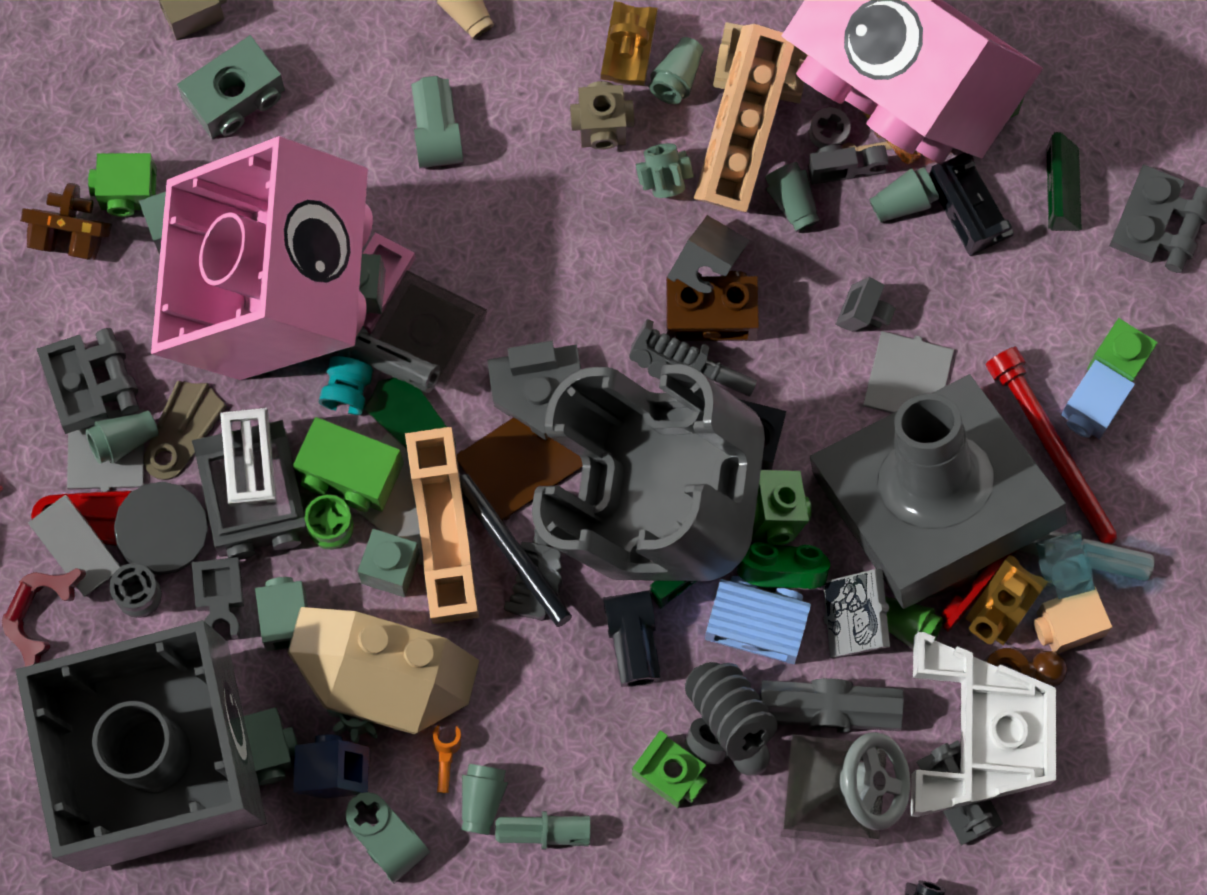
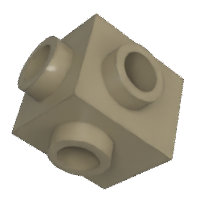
M607 81L590 83L587 87L578 88V104H570L572 131L580 130L581 147L605 150L614 148L617 145H626V127H634L633 100H624L623 85H613Z

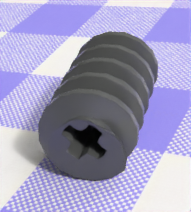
M704 663L694 668L687 677L685 694L693 702V706L701 714L702 719L710 727L711 732L718 739L719 744L732 761H742L754 756L774 736L777 730V720L769 713L768 707L760 700L758 693L751 688V683L743 676V672L736 664Z

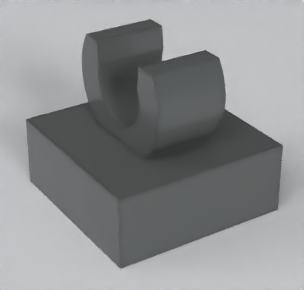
M871 277L852 284L835 325L852 332L868 325L880 328L882 323L890 325L896 308L887 302L879 300L885 285Z

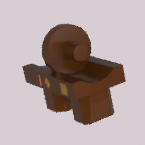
M68 183L63 194L49 192L47 195L46 204L59 207L60 214L38 209H22L20 222L28 223L27 248L54 252L58 229L72 231L68 256L95 260L102 237H109L112 227L110 223L76 217L77 211L91 214L94 201L80 198V186L75 183Z

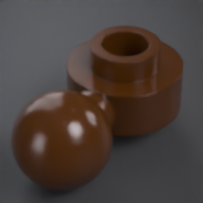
M1001 648L988 655L984 660L997 667L1001 664L1053 687L1060 685L1067 675V664L1064 658L1054 651L1040 652L1032 661H1027L1025 656L1019 651L1012 648Z

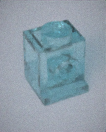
M1081 530L1036 542L1042 577L1048 581L1046 587L1055 586L1058 599L1095 590L1094 573Z

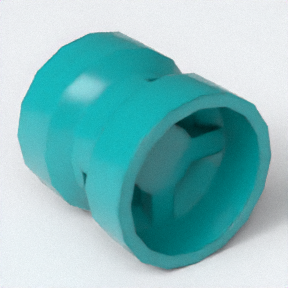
M341 356L331 357L327 367L329 381L321 389L318 399L319 404L327 409L336 411L338 402L350 405L348 414L361 415L366 402L363 396L364 388L371 384L374 369L370 365L356 359Z

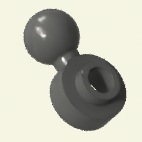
M702 718L694 720L684 740L687 751L704 764H721L725 762L729 756L711 732L710 727ZM764 745L754 756L742 761H733L737 770L744 775H759L767 769L770 763L769 749Z

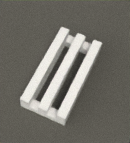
M260 408L220 413L229 506H239L242 503H248L249 505L258 504L261 501H267V503L276 502L268 409ZM257 419L259 421L265 490L257 491L250 421ZM238 421L241 422L247 492L238 493L232 422Z

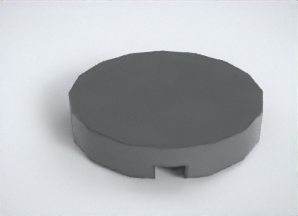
M167 482L144 484L129 493L118 508L114 524L117 547L126 561L142 564L156 575L177 573L192 564L204 547L208 530L205 510L196 496L180 485Z

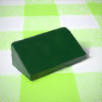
M1054 132L1046 148L1048 229H1051V231L1082 230L1079 148L1061 132Z

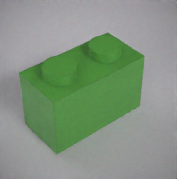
M315 417L296 457L293 468L298 479L301 480L300 485L313 493L326 495L327 491L344 497L345 503L356 510L368 512L369 508H373L383 512L404 465L400 449Z

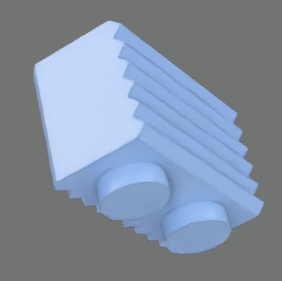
M732 576L730 581L721 579L707 626L705 640L795 665L811 604L803 602V595L793 590L777 588L774 594L757 589L758 586L744 581L740 576Z

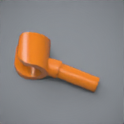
M440 724L433 731L434 747L439 752L437 793H449L453 754L461 746V732L458 726H456L455 730L456 737L451 743H442L439 740Z

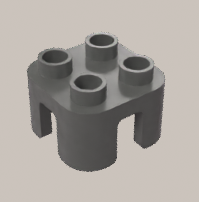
M670 364L662 366L659 388L666 393L650 392L618 370L609 367L585 368L568 376L557 387L549 401L545 417V432L548 437L580 456L583 468L579 496L573 495L560 486H538L533 497L532 518L539 536L547 544L604 576L615 580L709 581L721 578L735 569L745 557L753 535L765 440L763 425L756 412L700 371L688 365Z

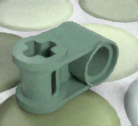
M370 792L360 793L348 803L346 809L347 825L367 849L366 852L371 859L383 869L393 884L430 853L408 824L403 820L401 821L384 799L377 794ZM363 805L367 809H371L374 806L379 808L376 813L378 823L373 827L367 822L359 826L356 823L359 819L358 807Z

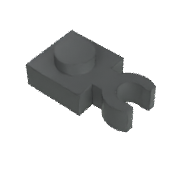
M840 145L822 147L816 153L810 154L808 164L810 183L813 185L853 179L855 175L860 174L877 175L885 173V164H888L885 145L868 147L862 151H856L855 147L843 149Z
M239 558L192 562L195 607L197 611L209 610L210 614L204 621L214 629L219 623H228L230 625L231 637L239 639L241 632L240 624L235 615L231 613V608L244 606Z

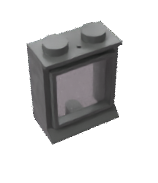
M283 420L269 423L276 502L267 503V501H261L258 504L251 505L242 503L239 506L230 507L228 504L222 434L192 440L214 547L219 557L227 555L228 558L238 557L239 560L254 556L256 554L255 549L273 545L274 550L291 549L301 544L300 538L310 536L304 519V507L297 475L293 468L294 462L288 434ZM259 425L251 427L256 488L257 491L265 490L260 432ZM240 429L233 431L238 493L247 492L242 433Z

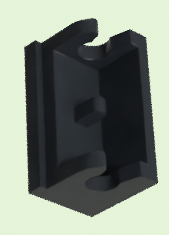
M963 153L943 162L942 165L936 164L932 166L929 176L939 195V202L969 256L1014 235L1013 227L1009 220H1005L979 175L971 154Z

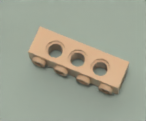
M757 24L742 26L694 195L695 200L733 211L747 212L794 49V45L782 37L783 32Z

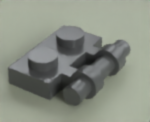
M1143 164L1109 246L1149 263L1152 262L1157 248L1170 253L1165 267L1172 272L1181 273L1186 261L1194 256L1197 248L1195 239L1200 226L1207 223V188L1197 187L1192 200H1186L1179 197L1185 182L1184 180ZM1172 213L1184 218L1177 235L1165 232Z
M111 328L99 330L95 334L98 345L85 349L80 334L37 348L65 434L94 425L95 421L109 419L104 404L111 401L118 402L120 410L124 415L133 414L139 410L136 399L138 388L135 379L132 376H128L124 364L126 353L123 344L116 341ZM104 366L107 368L110 380L97 384L92 369Z

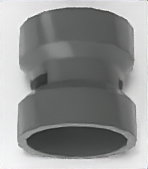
M130 563L123 565L113 574L109 586L110 593L123 613L130 617L142 618L156 611L161 603L162 591L160 584L149 568L142 564Z

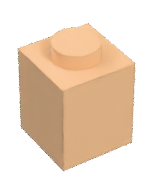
M1094 584L1042 603L1036 612L1038 618L1034 619V628L1039 641L1043 646L1050 644L1052 651L1056 653H1061L1105 637L1112 628Z

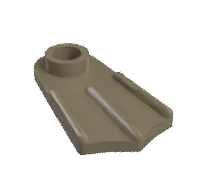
M176 382L158 421V436L151 438L144 454V466L147 472L154 478L168 480L176 477L195 453L192 440L206 437L221 417L220 413L224 412L227 408V405L214 393L208 383ZM162 451L172 453V460L167 465L156 463V456Z

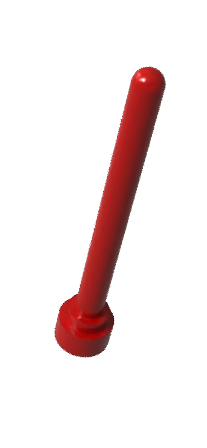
M1017 346L994 356L985 364L994 381L1000 380L1002 386L1008 385L1100 542L1112 545L1117 540V532L1024 378V375L1027 373L1023 367L1026 361Z

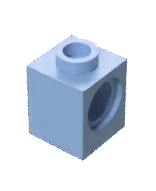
M1095 360L1069 399L1061 416L1068 419L1067 426L1078 435L1086 438L1093 435L1100 439L1135 384Z

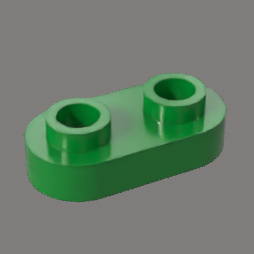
M758 542L750 545L736 571L740 578L756 586L815 589L825 585L830 569V560L819 548L812 545H800L798 547L774 546Z

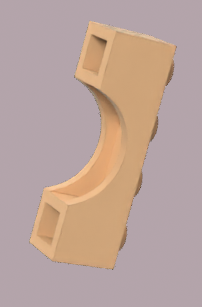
M452 427L405 433L421 536L430 618L433 624L479 618Z

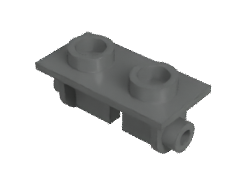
M959 741L950 745L945 743L932 750V754L916 762L920 770L960 773L961 745ZM990 799L943 811L961 846L1003 825Z

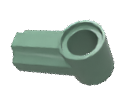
M430 76L423 77L419 81L412 83L417 128H414L419 169L464 163L459 124L455 123L454 105L449 79Z

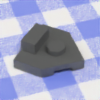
M552 340L507 348L508 356L487 359L494 406L506 415H511L531 428L532 432L547 440L545 417L549 401L557 387L568 376L581 370L577 344L554 348Z

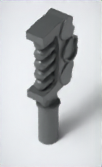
M649 319L644 322L631 345L630 360L637 362L641 368L648 367L649 375L658 379L661 377L663 365L682 364L693 367L712 381L749 397L756 386L757 380L722 365L720 361L716 363L707 359L710 346L703 344L699 350L694 346L690 348L686 342L680 343L677 338L673 337L670 339V336L665 333L660 335L657 329H652L654 321Z
M534 529L533 543L521 542V547L556 595L559 596V589L562 585V579L559 574L562 570L560 550L551 548V545L547 544L539 536L536 529ZM519 574L515 576L517 583L512 587V591L515 594L510 596V602L505 601L504 610L522 617L539 621L546 618V611Z

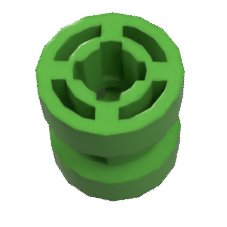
M326 494L318 496L310 502L306 508L304 519L313 542L323 549L330 550L341 548L348 543L353 535L354 524L350 509L345 501L335 495Z

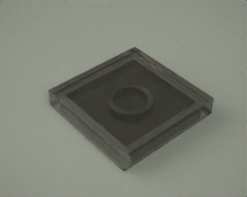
M406 270L370 336L408 352L417 358L440 366V376L435 386L445 390L486 317L487 309Z

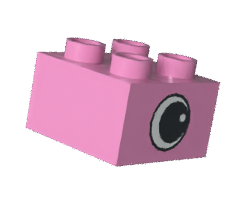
M804 0L782 34L783 38L808 55L796 73L801 80L839 104H842L845 100L870 115L871 117L866 124L892 144L910 154H913L916 150L940 165L943 164L953 148L982 159L1043 69V67L944 0Z
M278 136L167 179L151 354L243 380L355 346L356 336L362 329L367 310L366 300L359 291L362 248L370 237L373 225L372 211L365 203L368 168Z

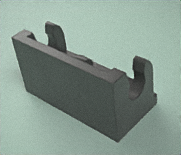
M707 215L688 239L667 278L674 282L679 279L699 292L710 293L714 286L709 281H704L699 277L698 269L706 266L711 268L713 272L726 276L750 240Z

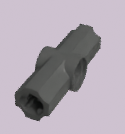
M832 678L815 679L811 683L762 680L760 700L768 707L769 713L775 717L777 724L809 726L810 730L820 732L821 727L837 728V733L849 732L851 728L900 731L902 727L903 689L853 686V683L850 681Z

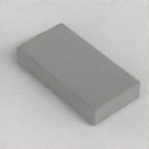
M67 495L62 496L28 522L65 573H69L75 568L86 571V576L76 585L84 597L109 580L115 571L121 567Z

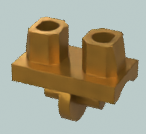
M614 1L601 70L602 80L632 86H645L658 8L634 7Z
M1009 555L965 619L972 623L969 627L970 632L987 644H993L996 640L1004 646L1048 581L1028 572L1020 565L1016 558Z

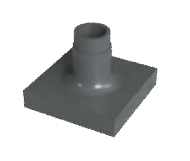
M970 374L931 394H922L910 398L901 405L898 411L810 455L812 472L818 484L874 567L882 569L883 580L903 609L1067 524L1066 503Z

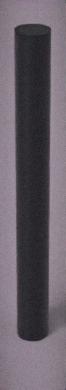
M461 475L462 497L556 627L566 624L572 618L570 612L470 475Z

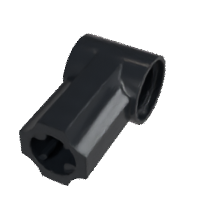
M650 591L603 597L604 611L608 621L609 638H613L621 687L640 686L660 681V667L653 631H656Z

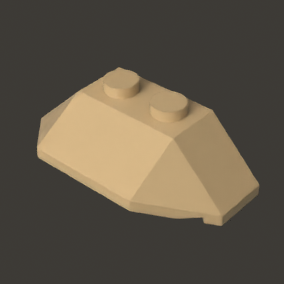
M300 608L288 650V655L294 664H297L306 682L325 709L414 735L469 704L479 664V659L447 638L357 611L321 608Z

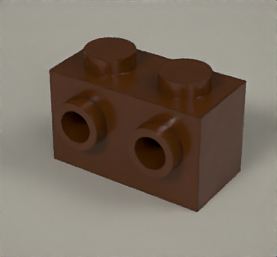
M729 271L726 276L721 274L720 276H702L698 272L702 280L709 281L714 286L710 293L699 292L679 279L674 282L666 277V334L670 336V339L674 337L679 341H757L759 329L758 276H747V273L742 271Z

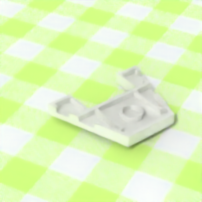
M918 632L914 636L913 678L961 683L960 773L915 770L911 774V816L920 817L1051 785L1056 780V688L1001 664L998 667L973 657V653L958 646L954 649L935 641V637L930 634Z

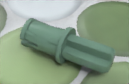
M542 811L541 817H499L495 822V838L499 843L541 844V850H546L547 845L589 847L590 816H548L547 811Z

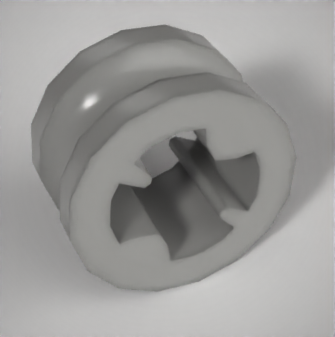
M828 107L819 110L813 116L810 124L809 135L811 141L819 148L829 145L841 146L849 136L851 128L849 118L837 108ZM829 120H833L838 123L836 130L841 129L842 133L841 135L833 133L831 138H826L822 135L824 128H818V124L826 125Z

